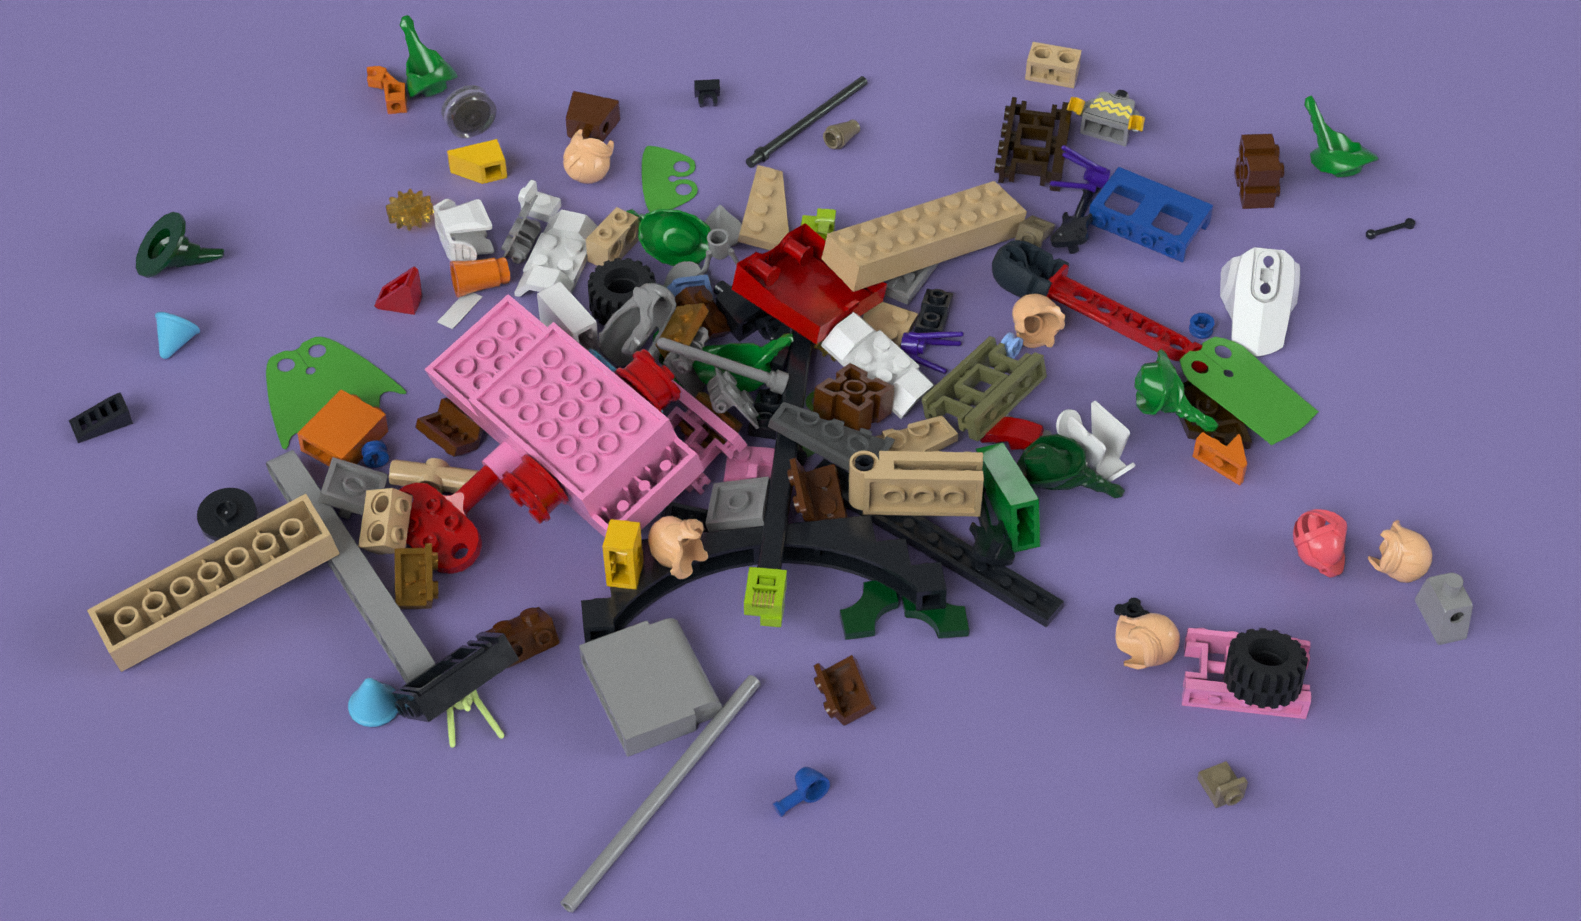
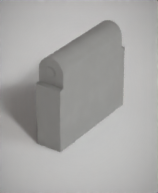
M668 618L649 625L648 621H644L579 645L581 664L627 757L696 731L697 724L714 718L722 708L714 689L676 619Z

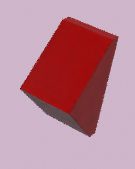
M413 266L384 285L374 306L380 310L415 315L423 296L419 270Z

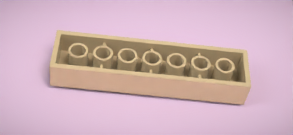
M992 181L828 233L822 260L854 292L1015 238L1019 224L1025 220L1027 211L1000 185Z
M304 494L93 606L87 611L109 654L122 672L340 553L330 532L307 494Z

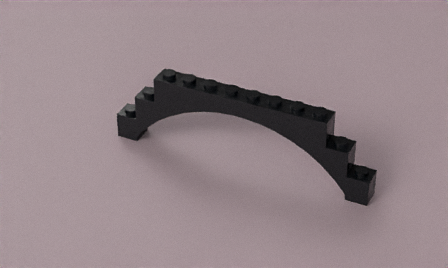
M871 515L787 524L782 563L833 568L871 581L877 580L896 591L901 597L904 596L915 604L916 611L946 608L947 588L941 562L911 565L906 538L876 541ZM763 527L702 533L700 540L704 550L708 553V559L702 562L692 561L693 572L685 579H678L676 576L671 575L670 570L672 568L661 565L652 556L648 539H642L644 563L637 589L610 587L611 597L581 600L585 643L624 629L629 622L649 605L689 582L729 569L758 565Z

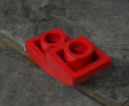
M1004 416L980 441L981 443L1008 441L1011 450H1025L1026 447L1043 435L1044 428L1035 422Z

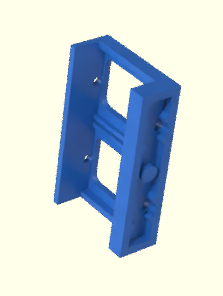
M1118 167L1090 204L1089 214L1091 213L1094 219L1091 225L1183 263L1186 249L1200 229L1206 230L1209 226L1213 205ZM1112 193L1140 203L1132 215L1122 214L1106 207L1104 204ZM1162 212L1188 224L1180 235H1173L1154 227L1152 223Z

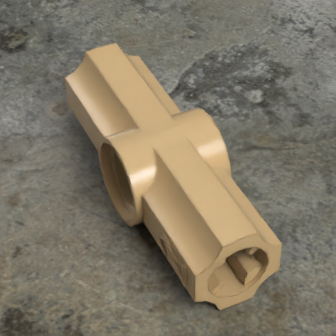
M438 458L428 459L426 463L395 459L392 460L390 465L389 483L399 486L416 482L427 483L436 488L441 494L443 492L455 493L479 470L450 467L446 461Z

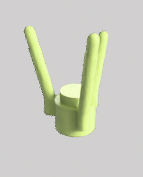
M477 690L447 709L449 745L452 748L456 745L453 708L465 709L468 712L471 710L472 702L476 704L500 739L504 738V733L479 698Z

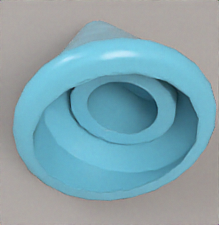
M157 312L155 314L159 353L163 359L171 357L193 336L200 332V328L196 324L184 318L166 312Z
M366 678L349 699L348 711L355 722L366 727H378L387 724L398 714L394 702L397 700L392 694L396 689L373 678Z

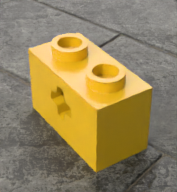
M610 519L602 545L606 584L610 587L637 589L644 563L640 522Z

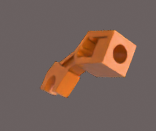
M382 66L367 67L368 87L384 88L388 114L407 113L405 83L398 82L387 72V68Z

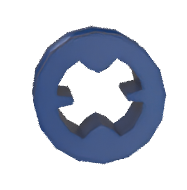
M1197 313L1191 317L1189 332L1192 336L1198 339H1206L1213 334L1214 319L1212 316L1206 313ZM1198 324H1204L1203 327H1206V328H1200V325H1198Z
M370 441L361 449L363 461L367 467H382L389 461L387 446L382 441Z

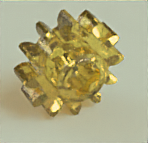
M409 189L407 193L398 191V198L389 197L390 204L386 205L389 223L396 222L397 229L402 228L403 225L407 226L408 231L413 226L422 228V221L430 222V215L434 214L430 196L423 197L422 190L416 194L413 193L412 189Z

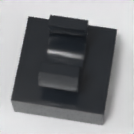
M719 79L694 80L695 98L698 97L700 107H703V99L706 97H710L713 100V106H717V96H720Z

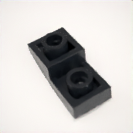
M926 289L914 332H944L953 293L945 292L941 289Z
M782 323L778 331L774 330L770 342L780 338L783 334H790L789 326ZM790 346L784 347L770 361L772 371L780 370L786 372Z
M759 389L754 402V408L758 413L756 419L759 428L756 429L749 423L748 436L776 440L777 431L768 427V424L780 407L783 394L772 392L770 389Z

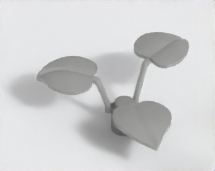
M719 205L705 221L710 226L711 231L707 235L709 250L706 251L704 267L700 269L699 265L694 262L684 261L678 263L668 272L663 286L667 287L677 278L704 275L708 271L712 257L722 260L729 255L737 266V263L740 261L735 255L734 249L730 247H734L739 243L737 241L742 226L739 220L726 211L722 205Z

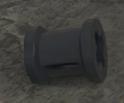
M770 314L765 318L760 317L756 320V327L761 336L766 340H770L774 330L778 331L782 324L781 321Z

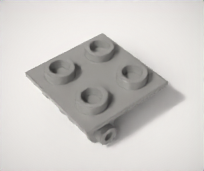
M535 195L531 204L525 202L518 215L520 217L516 219L509 232L510 235L507 236L501 248L505 251L503 257L508 256L517 264L526 260L527 254L541 231L539 221L527 218L538 195Z
M699 328L690 347L699 350L705 347L704 343L709 339L706 328ZM669 352L663 363L673 373L683 388L696 398L698 392H702L706 384L699 379L692 366L694 359Z
M715 367L717 375L707 383L713 410L717 413H724L735 405L750 423L758 429L759 426L756 419L758 413L752 405L754 404L753 398L746 390L741 392L735 386L737 382L728 371L723 373L720 368Z

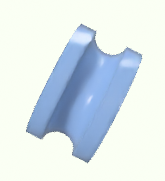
M1012 332L1007 333L1001 343L1005 344L1007 357L1014 359L1019 354L1023 345V339L1021 337L1015 338Z

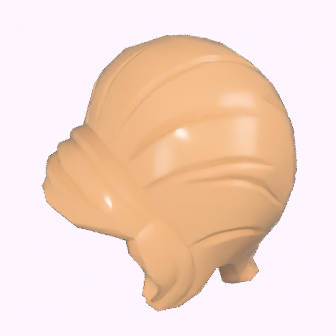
M579 129L565 149L563 166L566 173L573 180L580 183L593 184L603 179L609 171L614 142L609 140L606 145L599 139H583V130Z
M1041 294L1025 295L1013 306L1014 328L1017 337L1023 339V345L1027 348H1037L1044 345L1049 348L1052 347L1055 343V335L1065 326V314L1061 312L1060 307L1056 306L1047 296Z
M665 516L656 521L649 531L648 544L652 556L661 565L672 568L670 570L671 575L676 576L678 579H685L692 574V561L702 562L708 559V553L704 550L700 540L704 530L703 523L697 519H684L682 521L674 516Z
M1395 520L1390 530H1383L1380 534L1384 538L1379 546L1382 554L1381 560L1372 556H1368V560L1376 570L1386 573L1399 582L1410 583L1422 578L1432 564V550L1428 541L1421 534L1402 527L1399 523L1400 521Z
M1149 613L1136 618L1120 615L1117 621L1115 639L1117 647L1122 652L1131 656V659L1123 662L1124 666L1143 669L1162 665L1172 660L1178 651L1180 634L1174 622L1162 614Z

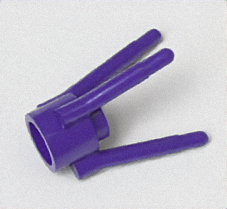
M1065 145L1061 147L1065 151L1062 154L1063 157L1086 168L1083 179L1087 181V184L1051 181V186L1086 189L1091 192H1095L1097 187L1100 189L1104 187L1110 176L1109 169L1094 163Z
M962 331L904 332L901 349L915 362L945 374L947 369L918 357V355L924 354L926 345L961 346V341L933 338L962 337L964 333Z

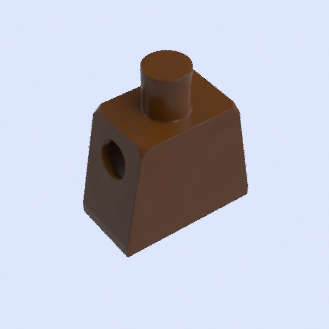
M573 91L566 115L567 136L572 139L574 134L579 129H582L583 139L595 138L603 142L620 121L619 100Z

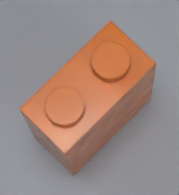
M341 389L297 435L300 450L328 467L332 457L358 464L363 458L362 447L370 441H380L388 433L386 414L380 408L372 407L363 402L357 395L349 394Z

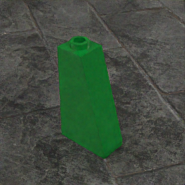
M1004 443L976 448V452H983V486L986 488L985 492L998 522L1002 520L1004 523L1003 534L1014 553L1040 547L1039 498Z

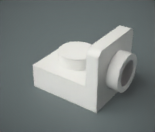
M530 180L527 186L520 190L518 196L521 210L525 202L531 204L535 195H538L528 216L548 223L550 218L561 208V199L538 192L536 181Z

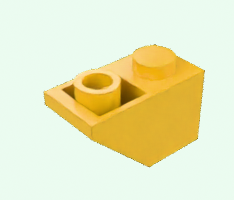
M497 139L447 151L449 169L455 175L481 184L507 178L505 158Z

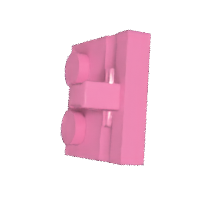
M746 446L741 453L735 450L731 460L727 457L723 482L768 476L771 478L775 448Z

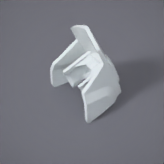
M1254 247L1241 256L1233 257L1221 269L1220 297L1232 319L1231 341L1242 345L1254 356L1271 354L1283 348L1290 314L1297 305L1300 286V265L1286 251ZM1266 256H1271L1273 264L1267 268L1263 263V259ZM1264 283L1269 286L1267 294H1263L1260 291V286Z

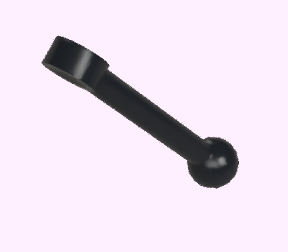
M1407 218L1401 224L1375 231L1369 229L1366 232V237L1374 239L1377 235L1398 229H1413L1415 220Z

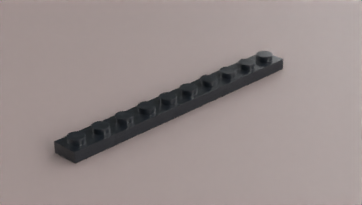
M824 458L814 469L833 463ZM835 465L838 471L845 507L860 516H867L863 515V510L856 509L849 503V473ZM871 515L872 523L899 539L906 538L908 545L933 560L941 562L943 566L1044 627H1047L1063 609L1064 601L1006 566L987 564L976 560L972 554L973 547L922 516Z

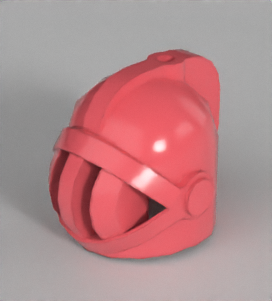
M1314 509L1303 513L1295 522L1293 528V543L1297 548L1298 556L1306 565L1319 569L1321 574L1329 578L1338 576L1343 572L1347 534L1346 521L1338 514L1328 510Z

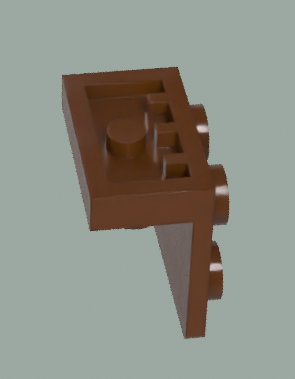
M796 458L789 459L791 469L787 470L791 486H795L797 496H793V502L797 513H802L804 521L848 518L837 467L831 464L806 472Z

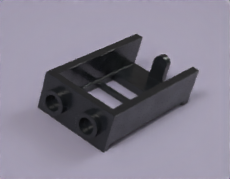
M478 633L475 636L477 638L476 641L469 640L467 642L468 646L462 645L399 688L400 691L395 690L392 692L397 700L394 702V705L400 715L404 718L407 717V719L430 722L518 661L519 658L504 633Z

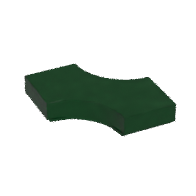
M877 580L863 582L861 598L854 605L840 610L839 617L845 640L875 636V625L878 619L886 612H889V610L892 611V609L898 608L899 601L896 591Z
M904 596L901 597L904 616L926 622L935 630L939 639L969 636L965 606L946 603L945 609L916 611L915 604Z

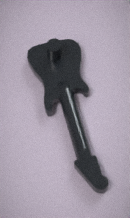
M1098 187L1095 192L1082 189L1083 194L1073 216H1069L1068 212L1063 213V223L1050 238L1052 247H1067L1070 254H1075L1079 251L1078 245L1087 242L1089 239L1087 229L1094 219L1091 213L1087 216L1085 214L1093 195L1099 190Z
M983 486L980 517H978L980 526L972 522L969 527L975 540L972 554L976 560L983 563L1003 566L1012 565L1015 554L1004 538V523L1002 520H999L997 525H992L984 497L986 488Z

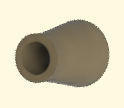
M851 119L847 122L828 126L823 133L825 144L831 149H841L853 136L860 132V125L856 120Z

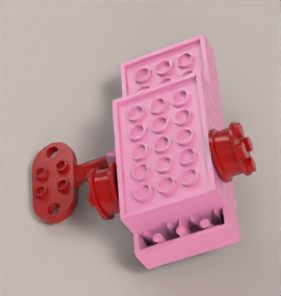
M509 294L506 295L425 368L435 387L500 445L481 461L484 466L452 495H443L427 483L416 482L399 489V491L413 496L406 543L411 548H425V544L432 543V552L438 553L437 571L440 573L454 574L464 571L473 565L479 557L482 548L481 535L474 524L468 519V512L499 483L511 492L509 496L518 506L522 507L525 504L530 509L528 513L538 524H541L543 521L548 522L551 519L549 514L559 504H568L604 537L610 519L640 522L642 530L705 471L697 453L677 437L670 420L662 414L661 409L671 400L676 402L681 398V390L672 381L675 376L665 365L659 367L655 363L653 356L645 349L636 351L632 355L633 361L624 369L619 367L612 372L553 322L548 327L545 326ZM468 549L466 556L460 559L455 558L458 550Z

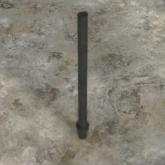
M864 76L859 77L767 145L755 149V153L746 159V164L752 168L759 162L768 160L770 154L867 85V79Z

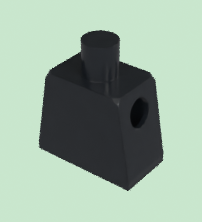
M722 280L715 285L713 292L717 295L716 306L726 317L732 335L740 342L757 331L756 320L760 317L765 318L769 313L733 291L732 286Z

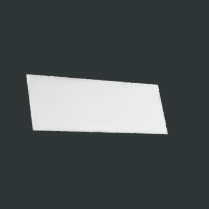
M473 292L460 297L437 322L453 329L482 296Z

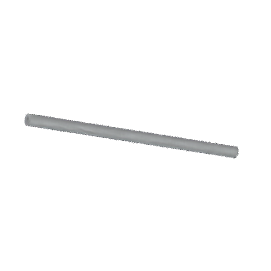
M749 675L562 899L560 903L565 910L571 913L576 910L761 685L756 677Z

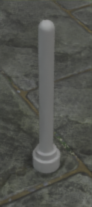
M659 338L657 341V346L661 349L766 383V387H769L772 392L782 395L786 388L789 373L780 370L768 373L667 338Z

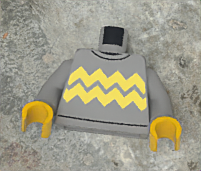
M1117 90L1115 94L1105 91L1100 92L1095 99L1093 98L1086 102L1078 97L1070 98L1066 110L1073 111L1076 115L1082 117L1081 134L1126 147L1130 129L1135 133L1143 132L1145 117L1140 116V113L1134 110L1135 101L1129 99V94L1124 90Z

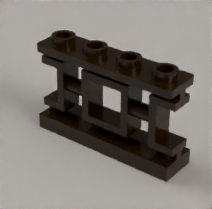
M1012 97L1011 105L1005 106L1004 121L1008 122L1002 123L1001 138L1005 139L999 140L997 154L1001 158L996 157L994 173H999L998 183L1003 184L1004 177L1009 178V182H1014L1015 173L1040 176V186H1045V183H1050L1051 181H1062L1065 157L1062 154L1065 151L1061 147L1063 145L1067 146L1072 111L1066 110L1069 102H1063L1062 109H1057V105L1052 104L1051 113L1026 110L1027 101L1017 104V97ZM1015 115H1019L1017 131H1013ZM1055 120H1060L1058 135L1053 136ZM1021 138L1046 141V146L1044 148L1020 145ZM1009 150H1013L1011 166H1007ZM1050 155H1054L1052 172L1047 171ZM1050 185L1049 191L1060 192V187Z

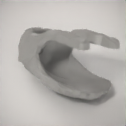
M646 283L641 287H635L633 296L619 310L612 314L609 321L605 324L603 331L598 334V346L604 357L610 359L617 366H626L633 361L632 355L639 351L651 334L659 328V333L656 335L648 351L656 363L660 352L655 344L676 309L675 297L671 291L657 283Z

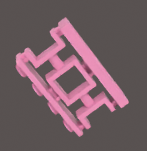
M672 380L681 390V398L677 401L687 411L684 412L676 406L667 418L670 420L673 429L683 420L695 430L684 443L697 453L704 470L720 452L730 460L734 456L733 452L735 450L741 453L748 445L742 437ZM669 402L665 407H663L662 410L664 411L671 402ZM702 425H707L724 439L726 443L723 445L714 438L706 449L703 448L700 444L709 434ZM702 472L685 489L689 493L694 489L702 495L704 492L702 487L705 484L708 485L711 480Z
M1205 628L1187 629L1184 642V657L1199 658V673L1185 671L1182 706L1306 719L1311 704L1310 685L1303 684L1298 698L1294 702L1290 701V705L1285 707L1279 705L1276 709H1271L1270 707L1263 709L1258 708L1257 705L1252 704L1250 706L1245 704L1244 700H1238L1234 697V693L1228 691L1226 688L1227 684L1224 683V677L1223 682L1207 680V672L1224 674L1230 642L1239 633L1235 631H1214ZM1291 638L1301 644L1300 648L1305 649L1306 657L1308 658L1307 670L1310 661V641ZM1208 653L1224 654V662L1208 660Z

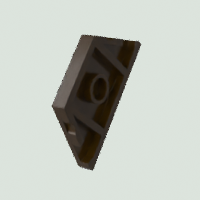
M1207 368L1205 371H1203L1202 373H1200V374H1205V373H1207V372H1208V368ZM1190 381L1183 382L1184 395L1189 403L1218 423V427L1214 432H1205L1196 423L1179 417L1188 439L1196 440L1204 432L1227 446L1240 434L1243 448H1251L1252 440L1241 420Z

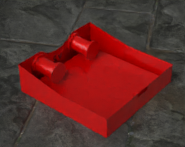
M804 223L787 233L772 250L763 254L755 252L738 262L732 290L813 343L818 344L829 335L837 324L853 312L861 316L883 302L887 284L881 282L853 292L822 260L826 241Z

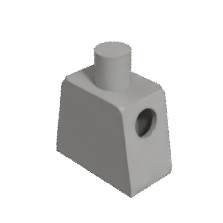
M1453 572L1429 577L1415 597V602L1438 645L1466 639L1473 605L1463 587V578Z

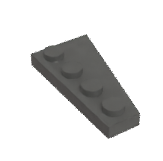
M786 402L780 405L768 424V427L847 471H849L850 458L854 453L870 451L879 460V451H890L895 442V439L887 436L885 439L872 436V431L863 428L857 431L845 427L844 422L837 419L829 421L821 419L816 412Z

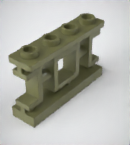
M989 336L922 397L925 418L930 419L941 415L944 416L946 413L957 417L959 430L964 432L968 429L969 438L978 442L1047 377L1044 355L1034 352L1032 355L1026 353L1019 360L1012 359L1006 356L1005 344L999 343L996 345V339ZM980 381L991 384L984 393L973 389Z

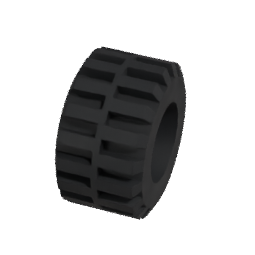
M615 258L614 261L610 262L608 260L603 262V266L598 265L595 268V272H591L588 280L589 306L594 319H598V323L602 325L606 324L612 314L619 310L633 296L635 287H641L646 283H656L655 275L651 272L650 267L647 265L643 266L642 262L638 260L634 262L631 258H626L625 260Z
M1259 628V630L1249 629L1246 633L1241 632L1237 634L1236 638L1232 639L1228 649L1224 670L1226 688L1229 692L1234 693L1235 698L1244 700L1245 704L1250 706L1253 704L1257 705L1258 708L1265 709V707H1270L1271 709H1276L1279 705L1283 707L1290 705V701L1294 702L1302 690L1308 663L1305 649L1300 648L1301 644L1297 640H1292V636L1286 633L1281 634L1278 630L1273 629V631H1270L1266 628Z

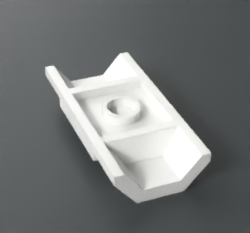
M560 210L551 217L544 232L540 234L523 269L522 278L514 292L515 296L520 297L528 290L541 292L545 288L559 282L572 294L587 262L586 238L598 226L587 215L566 210Z
M854 312L837 324L821 344L843 367L852 363L867 371L868 378L873 380L878 377L895 386L892 412L900 419L905 417L914 404L935 386L919 370L920 366L881 330L876 331Z

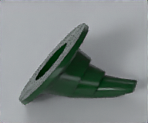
M170 212L156 221L146 233L136 256L135 268L139 275L150 278L160 273L166 267L197 265L221 259L224 255V249L204 248L190 242L188 237L185 236L186 221L183 215L177 212Z

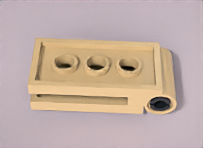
M858 451L851 456L849 461V503L854 508L863 510V515L980 517L984 482L982 471L983 452L879 451L878 460V457L870 451Z

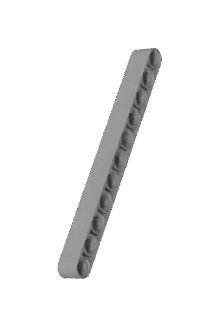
M291 450L267 461L266 467L269 475L287 503L307 494L330 532L340 553L326 561L406 684L433 666L435 662L431 654L330 505L318 502L321 491L296 453Z

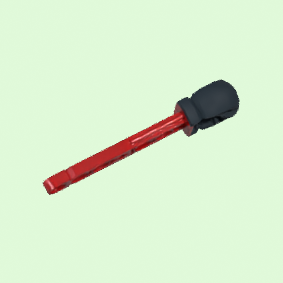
M1020 240L1010 241L1000 247L993 258L992 273L1000 287L1020 298L1028 294L1047 296L1050 300L1053 299L1155 352L1162 348L1169 359L1180 362V359L1189 351H1199L1203 346L1195 341L1192 343L1187 337L1068 278L1069 263L1060 258L1054 260L1052 254L1034 244ZM1074 296H1080L1085 298L1086 300L1076 299ZM1098 308H1104L1110 311V313L1102 312ZM1147 332L1153 333V334H1156L1158 337H1152V336H1149V335L1146 334V333H1147ZM1170 345L1180 346L1182 350L1175 349ZM1194 361L1191 364L1192 369L1198 373H1202L1208 368L1201 361Z

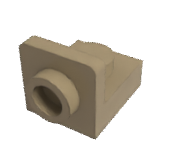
M1032 215L1020 222L1015 240L1026 241L1041 248L1043 240L1053 234L1056 224Z
M1227 761L1200 771L1197 777L1215 808L1226 804L1228 806L1235 805L1244 798L1248 781L1245 777L1237 778Z

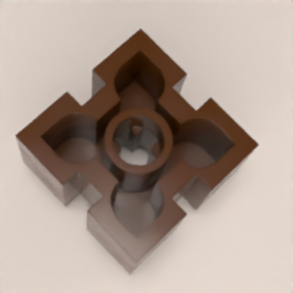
M1273 134L1241 135L1238 149L1239 157L1236 159L1234 175L1237 187L1240 188L1239 196L1242 209L1274 208L1275 199L1280 196L1279 180L1284 177V164L1279 161V145L1275 144Z
M849 363L836 372L835 380L829 377L815 387L813 412L818 413L819 418L827 421L833 419L843 421L845 427L860 431V428L869 430L871 429V423H879L892 413L895 386L878 377L872 380L867 377V371Z

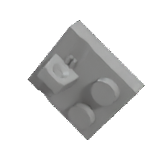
M332 457L318 502L340 508L338 516L350 519L352 512L363 515L366 490L384 489L388 474Z
M769 476L714 483L705 523L708 531L715 532L763 526L770 484Z

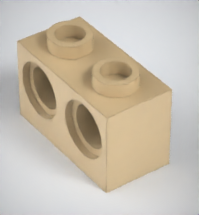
M1032 42L1026 64L1025 80L1074 88L1080 68L1082 50Z
M616 207L586 238L588 262L596 266H603L605 261L609 260L611 262L615 258H620L621 260L639 241L638 217Z
M395 488L366 490L358 547L377 555L394 554L395 548H405L413 496Z

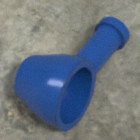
M801 768L795 775L797 790L779 802H774V809L782 817L785 815V812L803 800L807 803L820 800L830 787V781L827 777L813 768Z

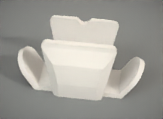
M444 199L433 206L435 227L447 258L450 261L476 260L477 255L494 252L491 241L486 239V230L492 229V223L481 200L476 199L456 206L454 201Z
M1097 401L1091 403L1092 434L1083 426L1077 411L1072 409L1064 410L1058 416L1056 422L1058 434L1074 439L1085 450L1086 466L1093 469L1097 475L1111 482L1136 466L1134 462L1126 466L1120 460L1130 431Z

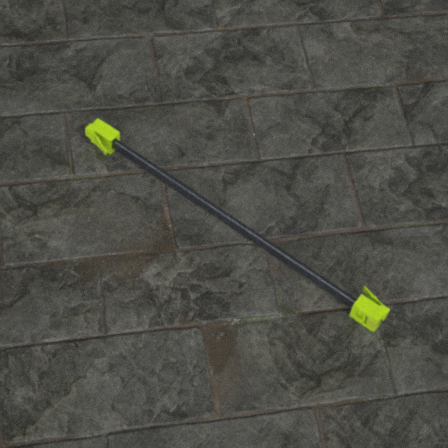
M818 208L817 216L802 215L801 225L806 223L826 241L827 234L835 231L836 210ZM792 329L793 342L790 343L786 369L789 377L783 392L782 403L786 402L804 408L813 342ZM777 432L758 565L757 567H749L744 598V615L760 616V626L782 627L787 570H781L793 488L790 484L787 470L791 469L789 459H797L799 445Z

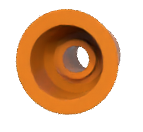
M505 257L450 261L451 280L457 298L484 289L499 287L500 284H507L510 281V271Z

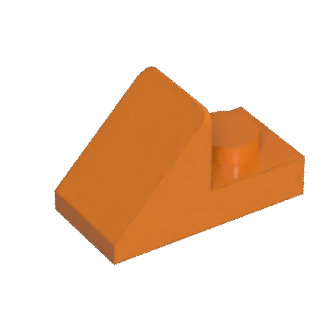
M1202 432L1196 438L1192 457L1240 486L1244 481L1247 468L1240 434L1225 446L1219 440Z

